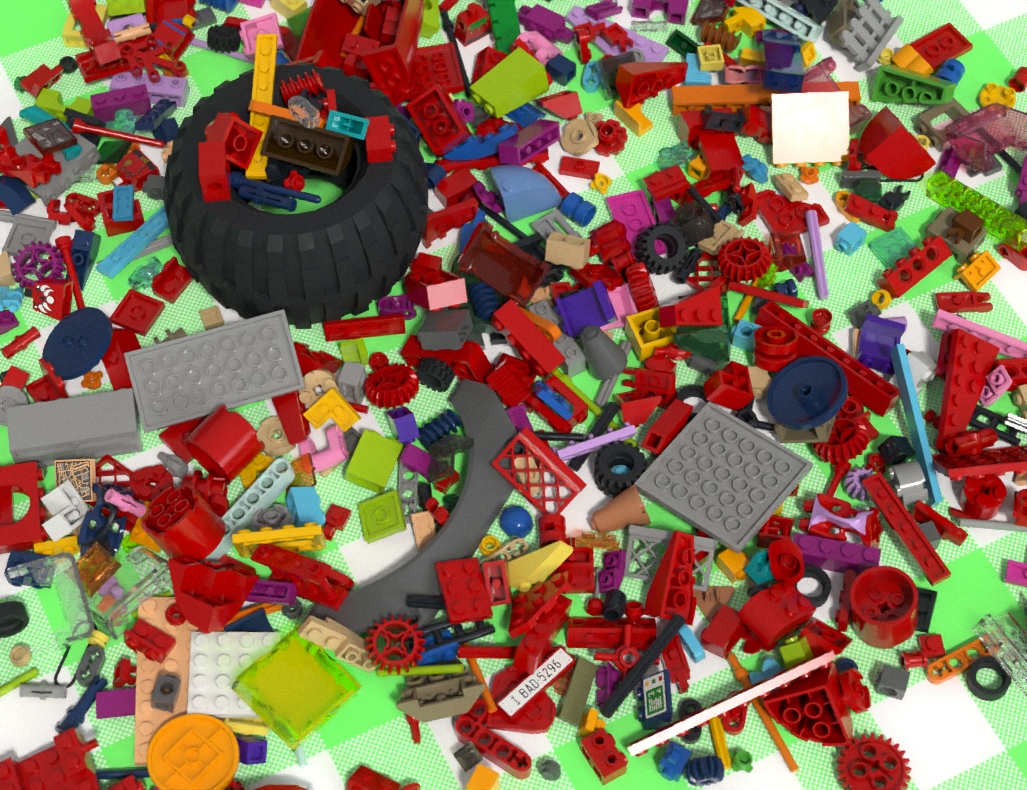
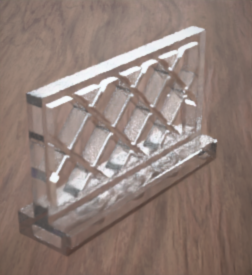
M1010 612L993 617L987 614L972 630L1027 697V633Z

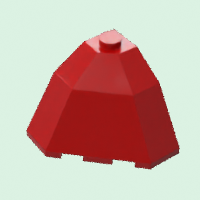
M186 556L172 557L168 560L176 604L188 622L197 627L198 631L206 634L221 630L237 615L259 579L258 574L239 566L221 568V563L204 560L203 564Z

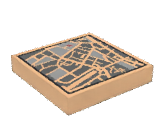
M95 459L54 460L55 488L69 479L84 502L97 501L96 493L92 492V484L96 483Z

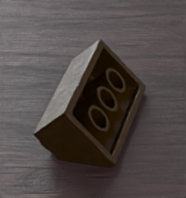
M272 115L260 155L340 176L350 161L355 140L349 135Z

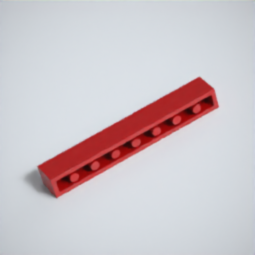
M772 300L760 308L754 324L763 327L771 325L785 326L797 332L799 339L796 350L798 351L799 359L807 356H823L834 360L840 365L847 377L848 393L860 400L881 417H884L894 408L900 396L899 389Z

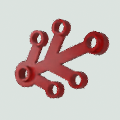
M148 35L145 41L136 44L126 42L120 45L123 51L121 57L123 60L128 61L134 77H140L143 74L142 66L137 64L135 58L142 60L148 72L149 80L153 83L160 80V74L154 69L153 64L171 69L173 75L177 78L184 77L187 74V67L184 62L179 60L172 62L156 57L165 53H172L175 50L174 42L171 40H166L163 46L145 53L140 50L157 46L158 42L155 35Z

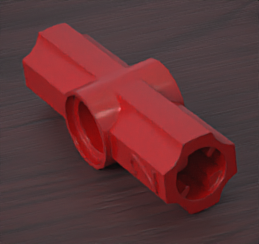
M993 428L963 431L961 436L949 439L948 443L945 444V450L950 454V457L980 454L982 449L994 446V443L998 441V435L993 431Z

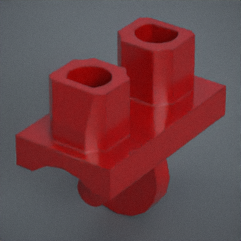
M1027 489L1014 491L1012 517H1015L1014 524L1017 526L1027 527Z

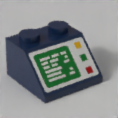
M665 669L641 679L640 687L636 688L637 701H641V708H638V722L643 723V730H657L671 723L673 708L670 670Z

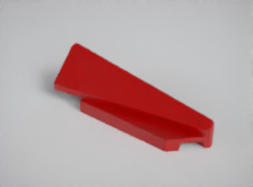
M299 391L271 398L291 445L305 441L307 439L306 436L311 433L309 421L303 415L306 412V406L300 401Z

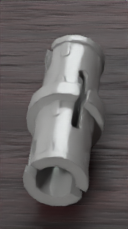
M41 682L40 684L21 683L19 695L20 697H39L40 700H46V698L66 699L67 685H47V682Z

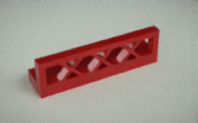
M568 617V648L617 649L623 645L624 624L633 625L632 646L636 649H648L656 639L655 618H640L637 620L620 618L618 621L612 622L605 618Z

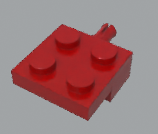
M568 537L567 545L573 547V552L550 575V579L557 573H564L569 570L573 576L572 588L567 593L562 592L561 594L594 593L593 547H575V538H571L570 545V537Z

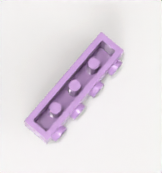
M125 71L112 77L109 86L110 91L146 84L151 104H156L161 99H170V101H176L177 107H185L190 92L188 79L182 77L160 75V80L156 83L151 82L146 73H143L140 77H134L131 72Z

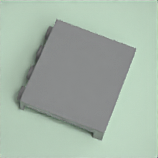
M72 133L81 146L82 151L77 158L66 161L58 145L53 146L52 144V147L43 149L30 134L15 145V152L18 155L22 156L25 153L27 155L31 153L42 158L43 155L52 153L54 160L60 162L62 172L58 175L52 174L47 184L41 183L35 188L23 185L41 198L45 207L50 203V200L56 199L101 158L96 145L79 134Z

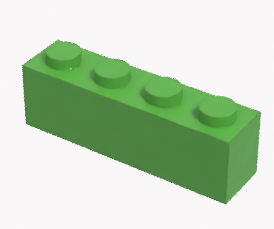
M884 64L879 66L871 102L946 104L952 102L957 83L892 64Z

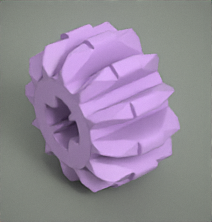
M863 465L860 470L854 467L852 472L849 471L847 473L844 487H846V494H852V499L858 497L861 502L864 501V498L869 501L871 500L862 487L861 482L874 475L872 474V468L865 470Z

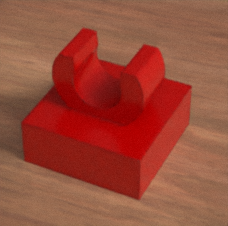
M122 658L114 666L112 687L122 688L125 684L134 685L136 683V678L130 676V673L135 674L137 672L136 666H130L131 660Z

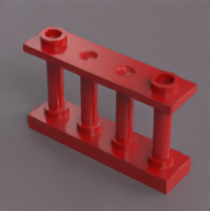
M269 543L259 544L250 557L251 561L270 568L272 574L268 578L269 581L294 583L297 588V597L338 611L349 594L346 589L330 584L325 577L332 567L321 561Z

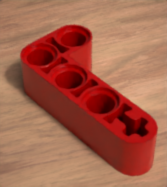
M477 699L468 713L461 714L455 723L457 740L519 780L527 779L532 772L531 757L484 726L487 723L488 705L484 700ZM475 710H482L484 713L475 715L473 712ZM463 727H468L471 729L467 733L460 731V729ZM481 739H487L490 741L486 745H482L479 743ZM500 751H506L508 755L505 757H500L497 755V753Z

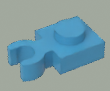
M749 154L741 157L745 161L742 167L745 170H749L750 175L761 184L768 181V168L765 163L759 161L756 157L752 158Z

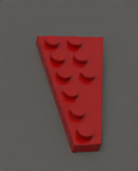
M959 328L952 331L936 448L947 452L945 444L948 443L949 439L961 436L962 432L966 431L987 381L986 376L990 374L1000 350L999 347Z

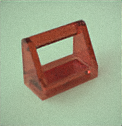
M770 233L768 248L771 254L773 272H783L806 262L807 258L800 234ZM784 243L794 244L797 254H783L782 246Z

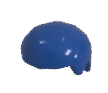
M512 506L505 509L499 519L500 528L509 537L518 536L519 538H525L534 527L531 514L521 506Z

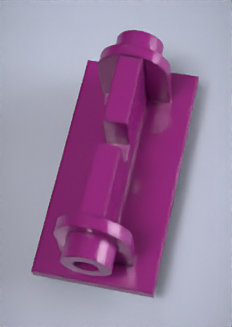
M953 144L949 149H945L935 177L954 182L964 156L963 153H960L961 148L959 144Z
M785 242L777 256L801 283L805 276L811 277L814 274V268L806 260H802L803 257L796 250L795 246Z
M607 662V667L600 666L596 671L597 687H605V689L597 690V706L599 710L617 689L618 682L620 681L618 669L610 662Z

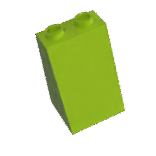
M520 47L469 87L472 101L476 105H481L487 114H492L497 119L550 90L545 66Z

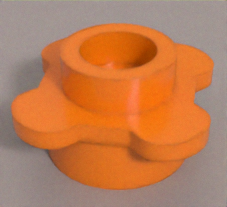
M801 167L802 176H800V180L804 184L812 185L819 181V169L817 167Z
M89 371L83 375L84 379L81 381L83 388L89 390L100 388L101 378L103 377L101 371Z

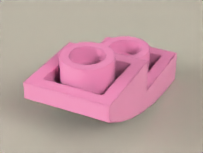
M1000 365L986 376L987 381L979 398L984 407H989L996 402L1012 384V380L1003 365Z

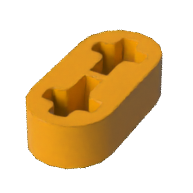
M839 191L834 201L837 209L849 222H861V219L844 211L845 200H847L850 192Z

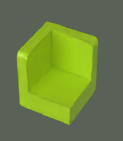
M363 337L340 343L343 363L348 361L358 362L365 366L369 365L368 352Z

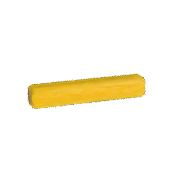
M715 716L709 719V727L716 756L722 759L724 769L729 770L732 763L721 718Z

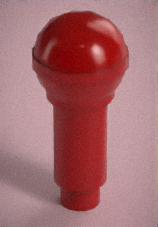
M406 714L405 719L410 725L412 740L414 744H420V721Z

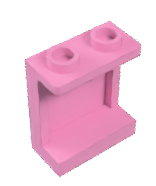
M629 283L616 287L611 292L607 289L618 320L600 327L602 331L624 328L626 316L639 313L635 306Z

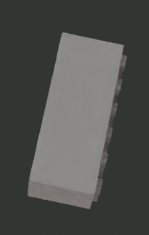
M132 388L99 392L92 395H79L66 399L59 398L47 402L39 401L34 404L15 405L14 407L7 408L9 451L15 464L36 461L37 463L44 464L46 467L55 466L54 460L103 458L106 454L112 457L143 452L140 414Z

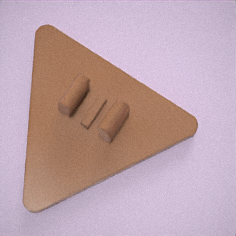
M708 586V592L693 589V596L697 599V606L709 623H711L714 613L719 611L723 605L728 604L735 588L733 586Z

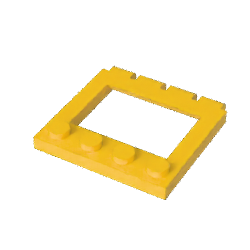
M306 523L304 527L295 528V525L282 526V529L279 530L265 527L261 528L260 532L239 530L237 531L238 534H232L233 544L241 558H250L258 547V545L250 546L253 544L273 543L272 545L295 553L327 549L322 526H317V523ZM299 539H311V540L295 541V540H299Z

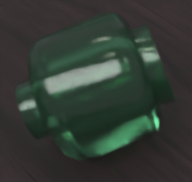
M860 179L857 186H853V193L875 204L882 197V185L876 179Z

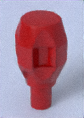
M675 341L664 345V347H654V355H664L674 361H683L690 357L691 347L685 342Z

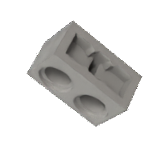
M348 361L344 363L338 379L339 393L348 402L362 404L365 396V365Z

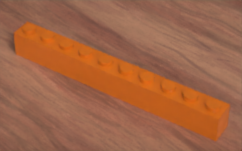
M858 81L672 86L671 107L672 116H679L681 111L704 110L706 105H711L712 109L730 107L734 114H738L737 108L743 110L750 103L759 108L761 106L771 107V102H769V95L848 92L849 111H858L861 96Z

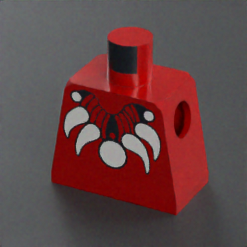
M43 278L35 282L34 286L27 285L24 294L25 297L33 298V309L61 321L71 313L73 280Z

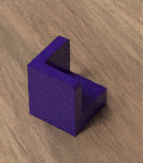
M255 735L235 736L240 753L239 762L245 765L266 763L267 740Z

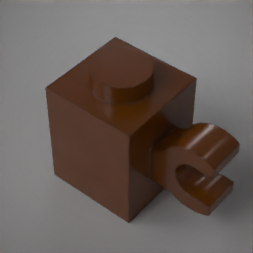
M965 208L961 213L958 212L951 221L953 225L948 231L946 238L949 239L951 236H956V245L961 242V239L970 244L982 232L985 220Z

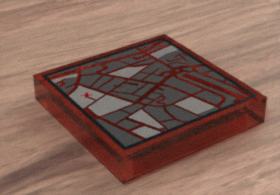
M701 0L691 19V23L694 26L702 25L707 20H709V24L724 22L730 7L723 0Z
M57 117L23 128V134L43 156L77 145V138Z

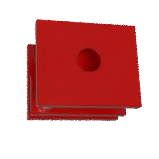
M772 515L759 530L757 547L769 549L771 543L778 539L791 541L792 537L789 535L794 518Z

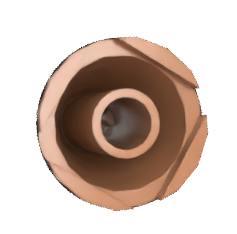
M635 484L592 513L593 518L590 519L594 531L599 530L600 534L629 529L630 525L645 526L651 524Z

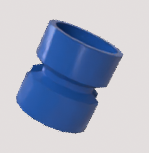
M949 58L942 63L934 77L957 83V87L966 70L959 60Z
M575 192L570 193L564 199L560 208V212L569 219L573 217V221L581 227L587 226L597 211V207L587 200L584 201V198Z

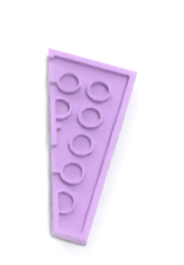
M576 5L566 16V22L572 28L587 22H591L592 26L605 22L606 28L614 24V22L605 18L596 20L588 15L585 9ZM625 27L622 28L628 33V38H631L634 42L633 48L625 45V53L620 51L618 44L613 47L603 36L596 35V40L589 42L592 45L595 44L603 55L611 54L618 59L617 67L627 63L626 55L632 49L642 50L645 62H662L669 53V47Z

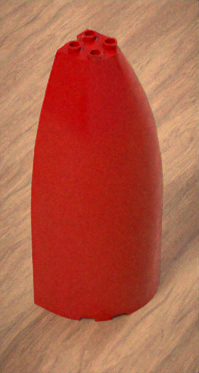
M314 0L295 61L316 56L318 51L324 50L337 68L343 69L346 57L340 55L341 48L347 32H352L361 13L355 12L349 4L343 3L340 0ZM381 0L376 6L379 12H381V7L385 0ZM404 0L394 44L362 51L361 54L373 79L369 83L371 89L382 91L390 98L391 104L395 107L403 101L407 93L423 27L424 0ZM363 26L359 33V36L368 38V35H366Z

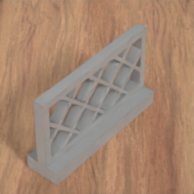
M630 525L624 576L653 581L654 577L648 569L657 563L660 565L664 555L658 558L652 548L661 543L667 549L674 532ZM694 536V549L696 550L694 555L700 551L709 552L707 562L701 566L695 559L694 563L698 568L692 574L694 575L701 571L704 576L703 586L693 584V589L708 592L714 552L717 549L718 543L715 539ZM635 539L643 540L647 546L639 554L633 548ZM647 541L654 543L652 545H649ZM650 551L656 560L646 567L640 557ZM637 559L643 570L637 574L629 573L630 564Z

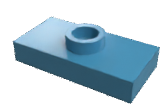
M114 186L113 221H132L134 219V186Z

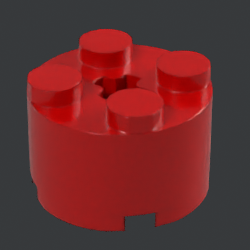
M984 474L983 478H971V476H968L960 492L959 505L962 511L969 512L971 516L982 518V520L992 519L998 514L1007 494L1005 484L998 476H992V474Z

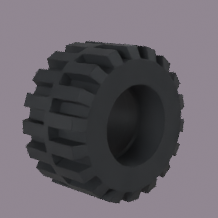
M659 222L644 230L637 237L636 241L638 243L634 245V249H637V252L634 253L635 257L639 258L638 263L643 262L646 265L650 274L665 275L680 267L685 261L684 258L688 256V253L685 252L689 249V245L685 244L688 240L686 237L683 238L682 234L684 232L682 230L678 231L676 225L670 226L668 222L664 224ZM656 239L666 244L668 248L667 258L657 254L654 247Z
M614 441L610 443V446H603V449L598 451L594 461V482L598 485V489L600 491L604 490V495H612V498H615L628 487L634 485L647 470L645 454L640 452L639 447H632V443L629 442L624 444V441H619V444H616ZM624 465L631 471L627 474L619 475L613 473L610 468Z

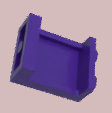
M866 314L860 325L856 360L868 368L894 375L895 371L890 351L896 344H900L906 324Z

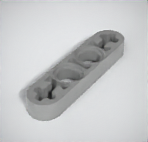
M400 462L398 492L400 493L403 513L406 512L405 505H409V516L404 514L406 524H411L410 515L417 513L419 473L413 472L415 476L411 480L404 479L403 475L405 473L412 472ZM405 491H412L414 493L413 497L408 499L404 498L402 494Z

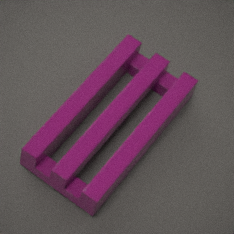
M605 0L586 6L585 12L594 19L600 20L622 13L623 7L618 6L616 2L612 3L613 0Z

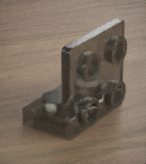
M451 434L432 442L429 448L428 483L434 484L453 476L455 455L464 453L465 450L474 447V439Z

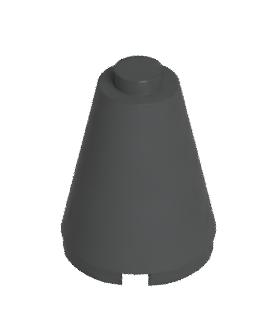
M587 326L581 333V339L590 374L597 380L611 379L610 376L615 373L619 375L625 369L628 362L625 351L598 326Z

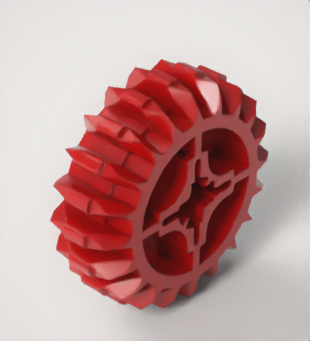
M741 235L740 239L733 237L732 241L727 240L725 245H721L718 251L717 265L720 273H723L724 277L729 278L731 282L737 280L738 283L741 281L748 283L749 280L755 282L756 278L762 279L763 274H767L771 266V254L764 241H759L757 237L751 239L750 235L747 238H743Z
M640 262L627 267L628 283L639 312L660 306L646 265Z
M397 362L394 365L388 363L387 366H381L380 369H374L373 373L368 374V378L365 379L364 391L366 398L373 406H378L379 409L385 407L388 410L390 407L394 409L397 406L403 407L404 403L409 404L410 399H415V395L419 393L420 383L415 370H412L411 366L406 367L405 364L398 365Z
M841 415L834 421L829 441L813 443V449L819 459H822L825 463L830 462L834 464L838 462L841 464L843 461L849 462L850 459H856L857 455H863V450L867 449V444L869 443V433L862 420H858L857 417L851 418L850 415L843 418Z
M390 615V621L388 622L385 617H382V625L375 622L374 627L376 630L369 629L368 633L371 636L365 638V642L369 644L365 646V651L370 652L367 658L368 660L374 659L372 666L375 667L381 664L379 671L383 672L385 668H388V675L392 674V669H396V674L400 675L401 668L406 673L409 672L408 665L416 668L417 663L415 660L421 661L422 656L419 653L425 652V648L421 646L425 644V639L420 638L423 635V631H416L418 624L415 623L410 626L411 619L408 618L403 622L402 615H399L398 620H394V615ZM398 629L402 630V632L399 634H392L388 630ZM380 636L384 638L387 644L381 654L376 646ZM409 637L412 638L414 648L410 655L404 647ZM391 642L395 644L399 642V648L396 646L392 648ZM396 655L402 660L392 661L386 658Z

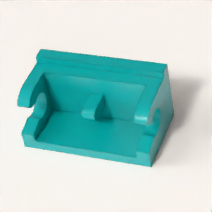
M768 549L756 553L744 569L757 585L775 579L770 570Z

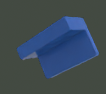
M529 102L505 114L524 128L537 121L538 118L546 117L544 112Z

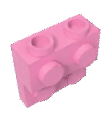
M275 12L240 23L242 29L239 31L240 37L245 42L243 51L245 56L249 57L251 61H255L257 34H277V50L284 48Z

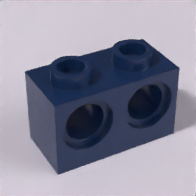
M11 551L4 575L8 583L16 587L25 585L35 589L51 588L57 564L51 555Z

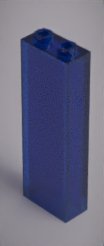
M762 30L759 42L762 87L801 94L804 70L799 36Z

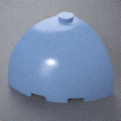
M499 165L489 168L490 180L503 207L507 221L510 223L561 206L563 203L556 187L544 175L531 168L517 165Z

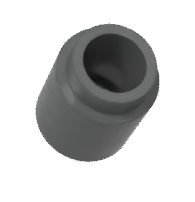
M699 349L696 352L692 351L687 360L690 363V368L705 375H713L719 363L715 356Z

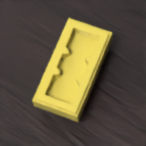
M225 718L224 723L232 732H238L243 735L267 736L271 725L264 718Z

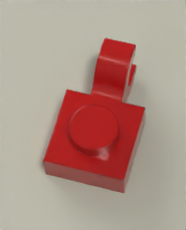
M591 22L574 26V31L576 35L577 29L584 28L585 31L589 32L590 42L596 40V35L602 36V30L606 29L605 22L593 26Z
M331 504L325 515V527L323 529L326 540L332 541L336 530H344L352 515L351 510Z

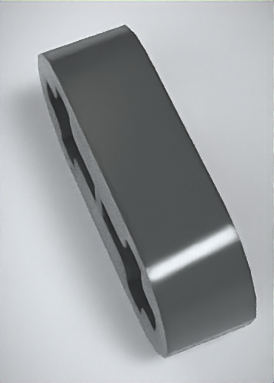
M93 645L87 648L79 663L75 677L82 687H89L95 677L99 676L103 668L106 655L100 646ZM98 653L99 658L96 657L92 663L91 655L95 656ZM89 670V674L91 677H86L85 680H83L82 675H86Z

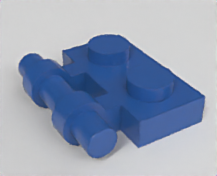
M537 380L533 385L536 395L568 421L573 415L569 410L571 406L561 395L557 396L548 384H543L540 380Z

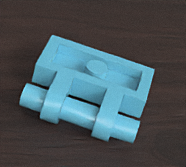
M0 286V311H3L4 307H9L10 312H16L24 298V290L21 287L9 289V286Z

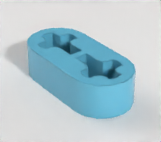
M590 61L585 67L582 88L586 93H595L599 89L602 76V65L600 62Z
M684 624L679 630L678 636L692 662L697 663L705 659L706 655L690 628Z

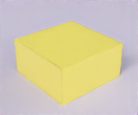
M720 44L697 46L700 72L723 70L724 58Z

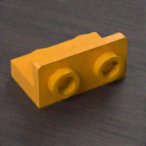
M987 250L981 253L977 251L968 258L970 262L964 263L956 269L958 273L953 278L954 280L961 278L971 291L976 292L1001 267Z

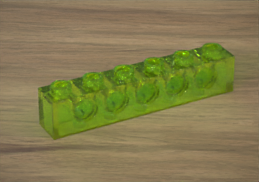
M938 170L927 180L926 197L945 208L951 206L960 213L965 208L969 209L985 220L983 227L988 229L987 233L1018 251L1027 245L1026 219L941 170Z

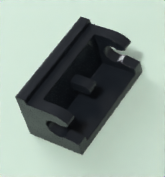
M706 105L707 112L702 110L700 113L705 129L739 133L746 121L743 110L738 108V114L714 112L711 105Z

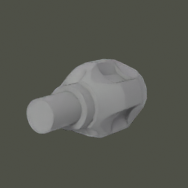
M160 452L157 455V458L162 461L165 469L173 477L182 478L188 473V465L181 457L166 455L164 452Z

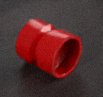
M349 53L343 65L344 74L347 76L357 75L368 80L369 83L372 82L373 79L361 55Z
M546 514L538 519L540 549L558 541L567 544L565 533L566 518L560 514Z

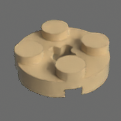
M582 118L575 119L567 124L564 128V135H561L563 148L574 157H580L588 153L599 143L596 126L590 120H583ZM581 134L583 137L580 140H577L578 135Z
M325 369L310 371L303 377L306 389L299 390V398L302 403L310 408L331 388L335 387L339 392L335 375ZM321 385L324 393L317 394L315 387Z
M279 416L267 418L260 424L256 435L259 443L262 441L265 444L263 452L266 456H281L296 448V444H289ZM275 433L282 435L279 439H273Z

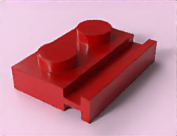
M678 164L643 178V184L650 195L653 196L655 202L690 188V182L687 181Z

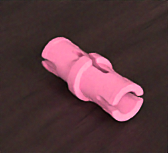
M109 489L104 497L106 502L118 506L119 510L123 512L128 511L137 517H142L147 509L146 505L133 500L132 496L123 495L114 489Z

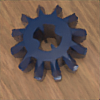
M708 755L693 758L685 765L686 778H688V783L693 786H709L721 782L725 777L724 764H722V759L717 756Z

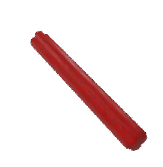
M459 646L457 648L458 658L514 659L518 646ZM551 646L543 659H546L559 646Z

